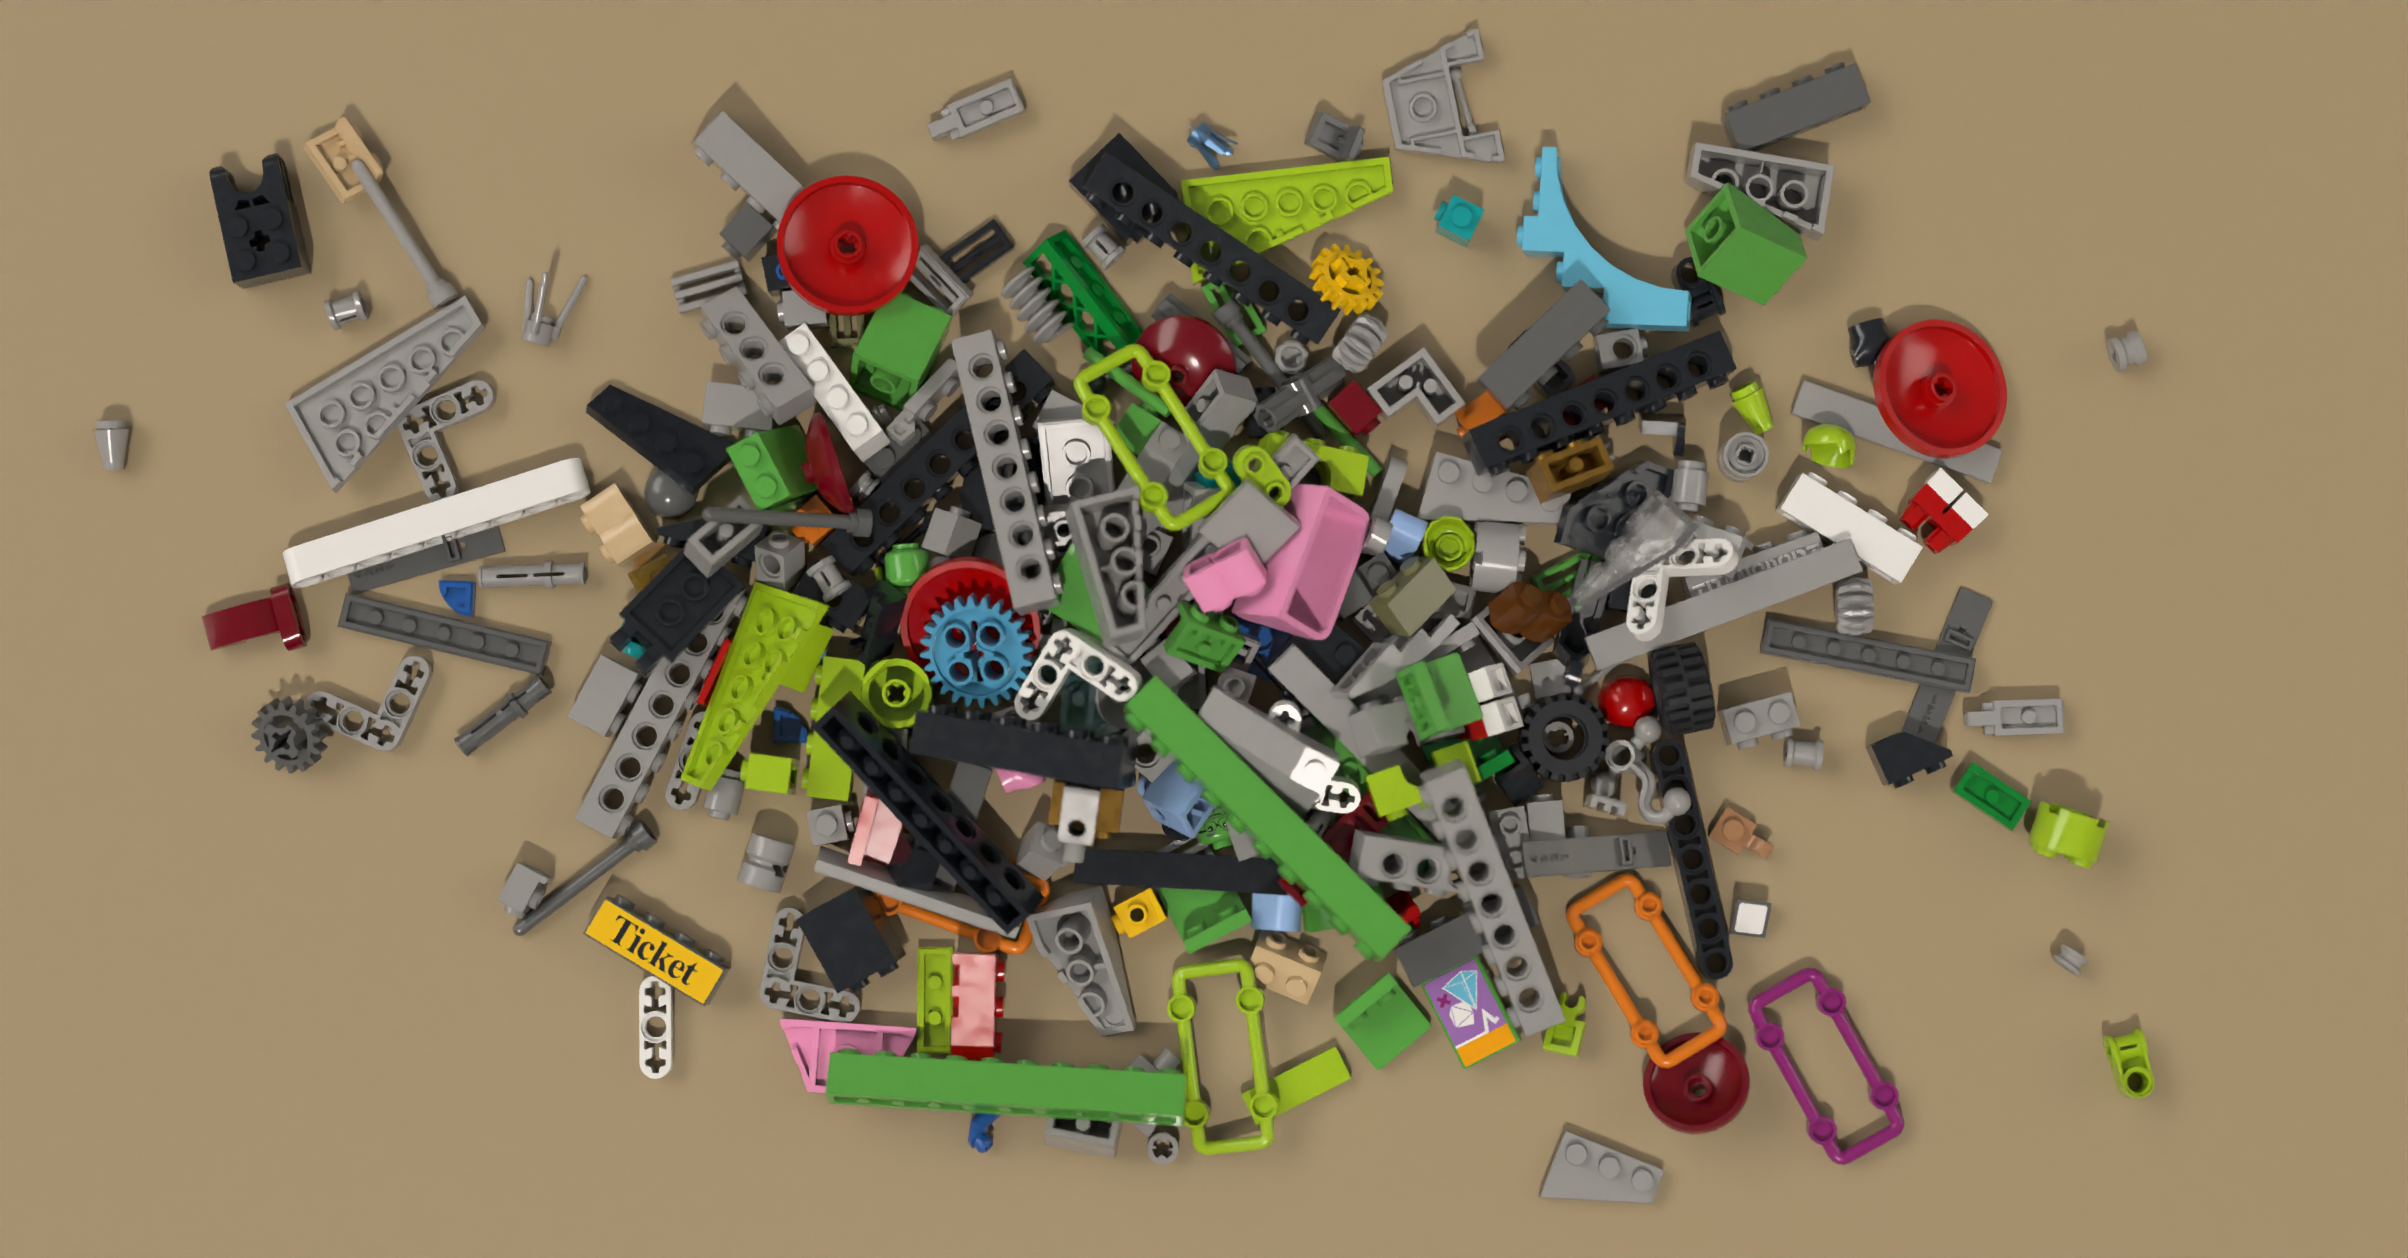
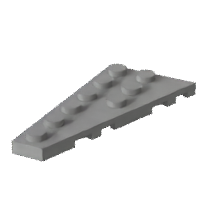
M463 296L285 403L287 410L335 493L346 484L485 329L473 305L466 296Z

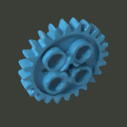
M972 593L968 597L967 603L959 595L954 600V606L948 601L941 606L943 613L937 610L931 616L934 622H929L924 627L931 635H925L920 643L929 646L920 654V657L930 659V662L923 669L924 671L935 672L936 675L931 679V684L940 681L944 684L940 694L943 695L949 690L953 691L952 702L954 703L963 696L965 697L966 707H969L977 699L980 708H984L988 698H990L994 706H997L1001 702V695L1009 700L1014 695L1012 688L1019 691L1023 685L1021 679H1026L1030 673L1029 669L1024 666H1032L1035 658L1026 653L1033 651L1036 646L1033 643L1025 642V640L1033 632L1032 630H1021L1020 626L1026 620L1025 617L1015 620L1012 617L1015 612L1014 606L1004 611L1002 609L1004 599L1002 598L995 605H992L990 594H986L981 602H978L976 594ZM973 620H975L978 624L977 634L974 624L972 623ZM986 626L997 628L1000 632V639L989 637L986 632ZM952 628L961 629L965 633L966 641L955 639L952 634ZM975 644L977 646V650L984 652V654L980 658L979 652L976 650H972V647ZM996 660L1000 662L1004 667V673L994 672L990 667V661ZM956 662L966 664L970 674L962 675L959 673L955 666ZM979 667L981 676L983 677L982 681L978 679Z

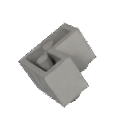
M1424 347L1366 390V393L1382 410L1381 416L1385 421H1388L1412 402H1415L1434 429L1454 416V413L1462 409L1466 404Z

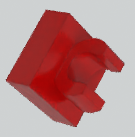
M1401 890L1384 900L1405 923L1412 921L1416 928L1420 926L1418 916L1421 915V912L1407 891Z

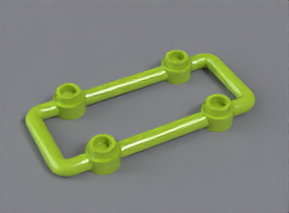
M1130 344L1080 371L1074 379V388L1083 402L1081 413L1083 419L1088 424L1100 428L1136 486H1139V506L1145 512L1155 513L1160 523L1166 529L1178 531L1215 511L1235 491V485L1226 472L1228 464L1226 454L1218 448H1211L1170 386L1171 372L1169 367L1161 361H1154L1143 346ZM1132 358H1136L1143 369L1141 376L1143 386L1149 391L1159 393L1200 456L1198 461L1200 473L1208 479H1215L1221 488L1220 492L1176 517L1171 514L1166 506L1168 494L1165 487L1160 483L1149 480L1109 418L1111 405L1108 399L1102 395L1094 394L1088 386L1089 382Z
M1228 959L1180 966L1174 971L1172 976L1173 997L1168 1001L1167 1013L1173 1021L1177 1022L1183 1074L1187 1076V1103L1184 1125L1191 1129L1193 1146L1203 1155L1265 1149L1272 1144L1275 1138L1273 1117L1277 1115L1280 1103L1275 1094L1269 1090L1259 1013L1266 1003V996L1263 990L1256 986L1253 967L1244 959ZM1240 973L1242 988L1238 991L1235 1001L1238 1009L1246 1014L1256 1095L1250 1100L1249 1109L1252 1116L1260 1122L1261 1135L1206 1141L1204 1125L1208 1123L1211 1111L1207 1103L1200 1098L1191 1019L1197 1012V1004L1194 998L1187 994L1186 979Z

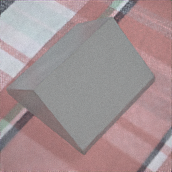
M1488 606L1470 621V623L1473 621L1480 632L1479 637L1501 663L1503 662L1504 666L1513 676L1521 672L1555 642L1551 638L1547 642L1538 643L1525 638L1520 633L1507 634L1497 630L1491 625Z

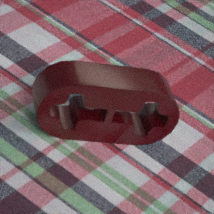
M289 583L271 587V601L286 649L292 651L306 647V632L292 586Z

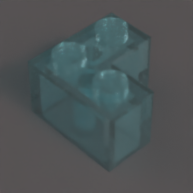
M1042 651L1032 656L1033 658H1035V662L1032 664L1030 671L1032 670L1034 664L1036 663ZM1060 651L1054 657L1060 659L1065 652ZM1089 656L1087 660L1089 670L1092 673L1101 674L1104 668L1102 659ZM1044 665L1042 667L1041 676L1043 680L1048 683L1056 682L1057 672L1053 666ZM1072 670L1057 694L1062 696L1059 718L1060 731L1066 732V728L1074 729V727L1094 730L1096 734L1106 728V722L1100 716L1096 706L1097 687Z

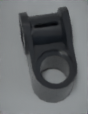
M1688 257L1674 266L1671 280L1676 290L1689 291L1692 297L1690 325L1694 328L1699 325V321L1710 316L1726 314V309L1719 291L1712 282L1700 278L1698 275L1695 283H1687L1681 277L1683 266H1691L1696 270L1693 258ZM1709 303V306H1706L1699 310L1697 309V307Z

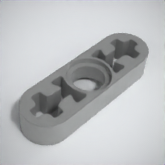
M699 712L691 718L666 788V800L672 808L677 810H688L694 807L702 791V788L689 783L687 792L692 794L691 799L683 800L682 804L677 803L678 797L673 795L675 789L683 787L684 781L680 780V778L678 779L680 771L683 773L685 756L691 751L693 746L689 745L691 738L695 740L699 730L696 728L697 723L702 722L705 712Z

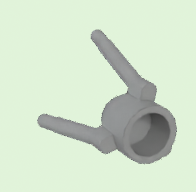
M547 272L542 274L534 314L532 313L533 280L528 278L526 281L524 319L521 327L523 335L521 340L549 347L551 339L558 340L563 324L588 281L586 275L581 277L554 326H551L552 318L542 316L549 274Z

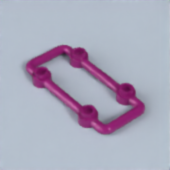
M1808 967L1755 995L1749 1003L1748 1012L1757 1028L1754 1034L1756 1044L1760 1048L1770 1051L1809 1121L1806 1129L1808 1137L1813 1142L1823 1146L1832 1162L1846 1165L1900 1135L1904 1128V1119L1896 1105L1899 1098L1896 1087L1882 1080L1844 1012L1846 1007L1844 994L1838 989L1831 988L1820 970ZM1810 981L1818 993L1816 997L1817 1009L1822 1014L1832 1018L1870 1086L1868 1091L1869 1102L1874 1107L1884 1110L1890 1121V1125L1841 1151L1834 1139L1837 1134L1836 1124L1832 1119L1820 1114L1782 1046L1784 1042L1782 1028L1775 1023L1769 1022L1762 1010L1766 1005Z

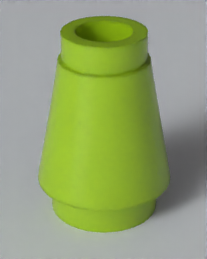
M1756 380L1747 382L1730 392L1733 398L1731 403L1756 435L1774 426L1763 386L1759 387Z

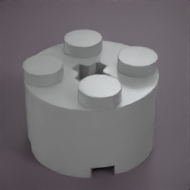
M1476 521L1473 532L1475 536V553L1470 560L1469 588L1481 592L1502 593L1512 583L1521 582V574H1517V571L1524 572L1526 551L1519 548V545L1524 546L1526 525Z

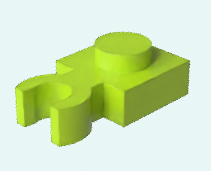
M1562 992L1558 1003L1566 1021L1547 1028L1542 1049L1546 1052L1579 1058L1587 1024L1577 1019L1578 1016L1585 1012L1587 1001L1584 996H1580L1577 1006L1569 1008L1567 1007L1569 995Z

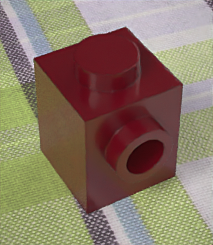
M1355 380L1327 405V408L1355 438L1361 433L1367 437L1381 424L1378 417L1382 414V410Z

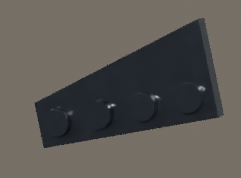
M609 385L587 404L586 413L692 495L731 461L726 448L735 443L710 433L706 429L613 385Z

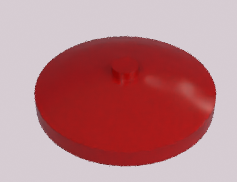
M843 175L829 177L817 181L802 190L785 210L777 235L778 262L788 285L807 304L823 312L839 316H859L872 313L896 299L906 288L913 275L919 251L917 229L912 215L902 200L880 183L858 176Z
M1931 319L1919 321L1895 334L1885 344L1878 356L1873 378L1876 404L1887 427L1907 447L1933 458H1956L1969 454L1983 446L1999 429L2007 405L2005 376L1994 352L1982 338L1970 329L1947 320Z
M957 557L934 565L918 578L907 595V601L900 620L902 642L912 662L919 665L922 669L930 662V659L920 657L923 650L929 648V646L920 643L925 635H931L924 627L929 622H934L931 616L937 610L943 613L941 606L948 601L954 606V600L957 596L961 595L967 603L968 597L972 593H975L978 602H981L986 594H990L992 605H995L1002 598L1004 599L1002 607L1004 611L1013 607L1004 565L986 558ZM1015 610L1012 616L1015 620L1022 617L1026 619L1020 626L1021 630H1032L1033 632L1025 642L1035 644L1034 650L1026 653L1034 658L1042 634L1041 612L1036 611L1020 616ZM973 620L972 623L974 624L977 634L978 624L975 620ZM986 626V632L989 637L1000 639V632L997 628ZM952 628V634L955 639L966 641L965 633L961 629ZM976 644L972 647V650L979 652V658L984 654L983 651L977 650ZM996 660L990 661V667L994 672L1004 673V667L1000 662ZM956 662L955 666L959 673L962 675L970 674L966 664ZM979 667L978 679L982 681L983 677L981 676ZM925 671L930 679L936 675L934 671ZM941 681L935 683L940 687L944 685Z

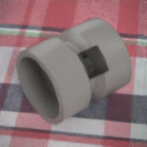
M1743 432L1734 435L1718 451L1717 464L1720 472L1724 477L1734 482L1749 481L1762 472L1768 463L1769 451L1767 444L1754 433Z
M751 833L746 852L750 857L749 860L742 861L737 881L771 892L781 893L786 877L782 869L783 866L790 864L795 846L774 838Z

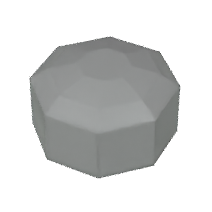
M1286 341L1275 350L1274 362L1283 374L1294 376L1307 366L1308 352L1300 342Z

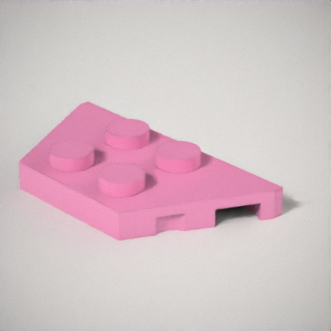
M780 1018V1025L786 1034L792 1049L791 1052L799 1066L808 1092H826L830 1052L840 1053L841 1049H855L864 1055H875L877 1051H889L895 1053L897 1057H903L917 1034V1027Z

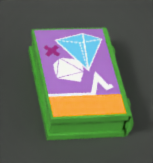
M1480 955L1420 984L1464 1069L1522 1040L1517 1028L1514 1029L1506 1011L1507 1008L1488 973L1489 969H1486Z

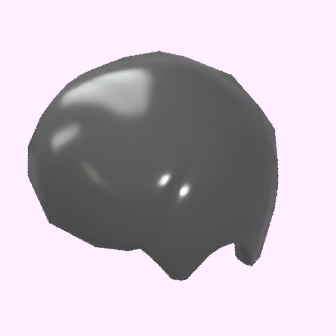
M656 469L650 474L644 489L647 507L656 516L670 520L677 519L679 516L690 511L696 503L699 494L698 490L692 495L660 469Z

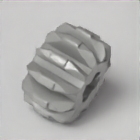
M1366 312L1360 314L1335 346L1332 358L1339 362V364H1342L1345 370L1348 369L1354 374L1363 371L1386 340L1388 328L1382 325V322L1375 316L1372 317Z
M1847 577L1846 579L1838 580L1835 584L1834 601L1836 629L1840 634H1849V636L1870 633L1874 623V598L1871 581L1869 578Z

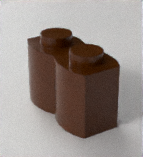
M1526 582L1512 583L1488 604L1490 621L1494 628L1507 634L1520 633L1525 638L1538 643L1547 642L1573 621L1570 600L1567 597L1552 590L1541 591Z

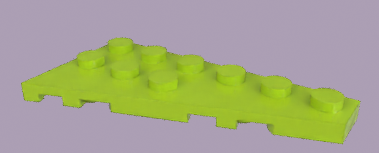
M758 582L754 583L733 638L732 646L725 659L680 780L712 791L829 606Z

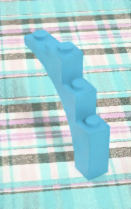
M1542 147V157H1536L1535 176L1540 178V191H1534L1533 212H1538V216H1524L1523 226L1518 225L1517 246L1522 247L1523 253L1529 257L1563 258V262L1558 261L1556 280L1558 283H1562V288L1565 292H1568L1581 279L1594 293L1603 294V298L1600 299L1611 309L1605 317L1609 321L1605 329L1638 328V330L1689 332L1692 299L1689 291L1661 288L1635 279L1611 265L1595 251L1578 230L1568 209L1561 180L1560 152L1557 147Z

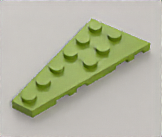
M1389 157L1181 180L1183 203L1259 255L1393 194ZM1186 224L1187 238H1188L1189 235H1190V229H1189V226ZM1213 241L1204 243L1200 250L1201 257L1206 262L1215 260L1219 254L1217 244ZM1237 261L1231 265L1230 269L1244 262ZM1195 263L1191 266L1193 286L1207 280L1202 277L1206 270Z

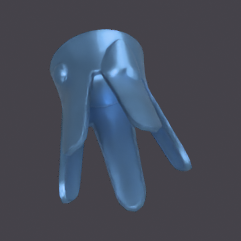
M1205 121L1196 128L1188 124V128L1193 132L1188 137L1187 143L1192 148L1199 150L1213 170H1219L1220 165L1207 146L1221 155H1232L1233 149L1219 138L1231 144L1237 145L1238 143L1214 132L1212 126L1208 125Z

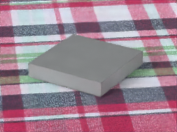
M1247 478L1199 526V532L1219 549L1236 540L1247 537L1260 561L1264 564L1300 528V522Z

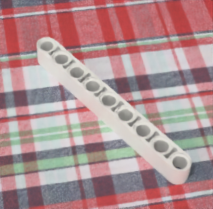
M566 459L291 547L283 552V557L291 586L293 588L307 587L442 544V535H445V537L452 535V538L458 539L588 496L591 491L581 459ZM451 537L446 538L447 542L452 541Z

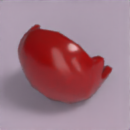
M1617 675L1612 677L1602 685L1597 697L1598 708L1606 721L1612 725L1625 728L1634 727L1636 721L1641 717L1651 716L1655 708V697L1651 685L1641 677L1633 675Z

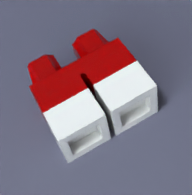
M1939 468L1906 501L1909 505L1899 520L1911 531H1915L1925 520L1934 530L1922 542L1933 554H1938L1949 545L1953 546L1959 543L1989 514L1967 493L1959 495L1963 489L1942 468Z
M1503 662L1486 666L1467 674L1483 718L1464 725L1465 733L1457 736L1458 739L1470 738L1471 741L1524 726L1514 696L1485 705L1483 703L1513 693Z

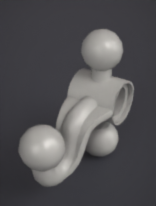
M1644 716L1636 721L1634 726L1635 735L1630 741L1616 740L1607 747L1605 759L1609 768L1593 775L1590 783L1593 793L1610 797L1616 793L1618 788L1617 779L1622 773L1637 775L1642 781L1638 797L1639 813L1649 823L1660 825L1669 822L1675 815L1679 816L1687 812L1691 806V797L1686 790L1673 788L1666 792L1663 798L1664 807L1659 811L1653 809L1652 800L1656 790V779L1650 768L1645 765L1647 756L1643 746L1646 743L1649 744L1659 739L1662 730L1661 724L1656 718ZM1629 748L1631 759L1629 763L1623 765L1621 755L1624 750Z

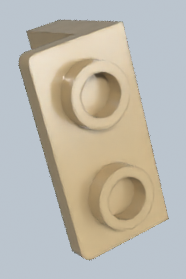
M345 117L337 120L335 128L305 142L304 150L342 204L366 193V190L351 168L354 160L360 159L364 161L377 183H380L383 175V166L376 154L368 151L363 143V137L359 129L353 124L350 125Z
M1261 930L1249 963L1254 970L1256 985L1308 1005L1322 973L1327 955L1312 945H1303L1293 941L1280 932Z

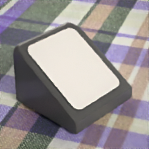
M1733 899L1729 934L1765 938L1771 903Z

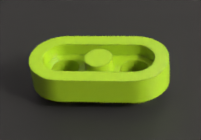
M1251 444L1238 449L1233 458V468L1241 481L1244 482L1248 478L1268 496L1269 490L1274 486H1278L1279 494L1272 499L1281 507H1284L1291 497V486L1269 454L1259 446ZM1257 458L1259 461L1258 467L1255 470H1249V461Z

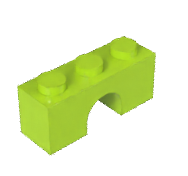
M1280 430L1268 433L1259 440L1258 446L1264 449L1271 457L1289 438L1291 433ZM1306 438L1303 441L1320 457L1313 468L1321 478V486H1329L1352 502L1363 497L1369 456L1359 454L1357 448L1350 446H1339L1338 449L1325 446L1326 442L1320 439ZM1256 458V463H1255V468H1254V470H1255V469L1258 467V465H1259V461H1258L1257 458Z
M1467 740L1430 753L1435 767L1459 758L1467 770L1472 785L1481 781ZM1400 765L1364 776L1378 817L1386 815L1388 821L1408 815L1407 807L1420 803L1421 809L1428 808L1425 807L1421 799L1418 786L1410 784L1404 778Z

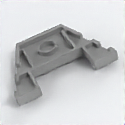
M1478 28L1467 32L1461 38L1442 46L1438 51L1422 60L1419 59L1382 80L1381 84L1395 151L1495 164L1505 162L1499 130L1465 137L1462 135L1449 68L1484 61Z

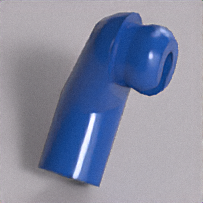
M976 1113L972 1117L968 1135V1142L972 1148H976L979 1153H985L992 1147L993 1141L988 1135L989 1126L1001 1115Z

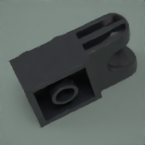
M278 153L267 155L262 160V182L256 190L249 193L239 192L232 173L222 166L214 167L209 172L232 281L243 289L311 274L299 214L294 203L286 164ZM266 238L269 239L270 242L265 244V250L260 249L261 242Z

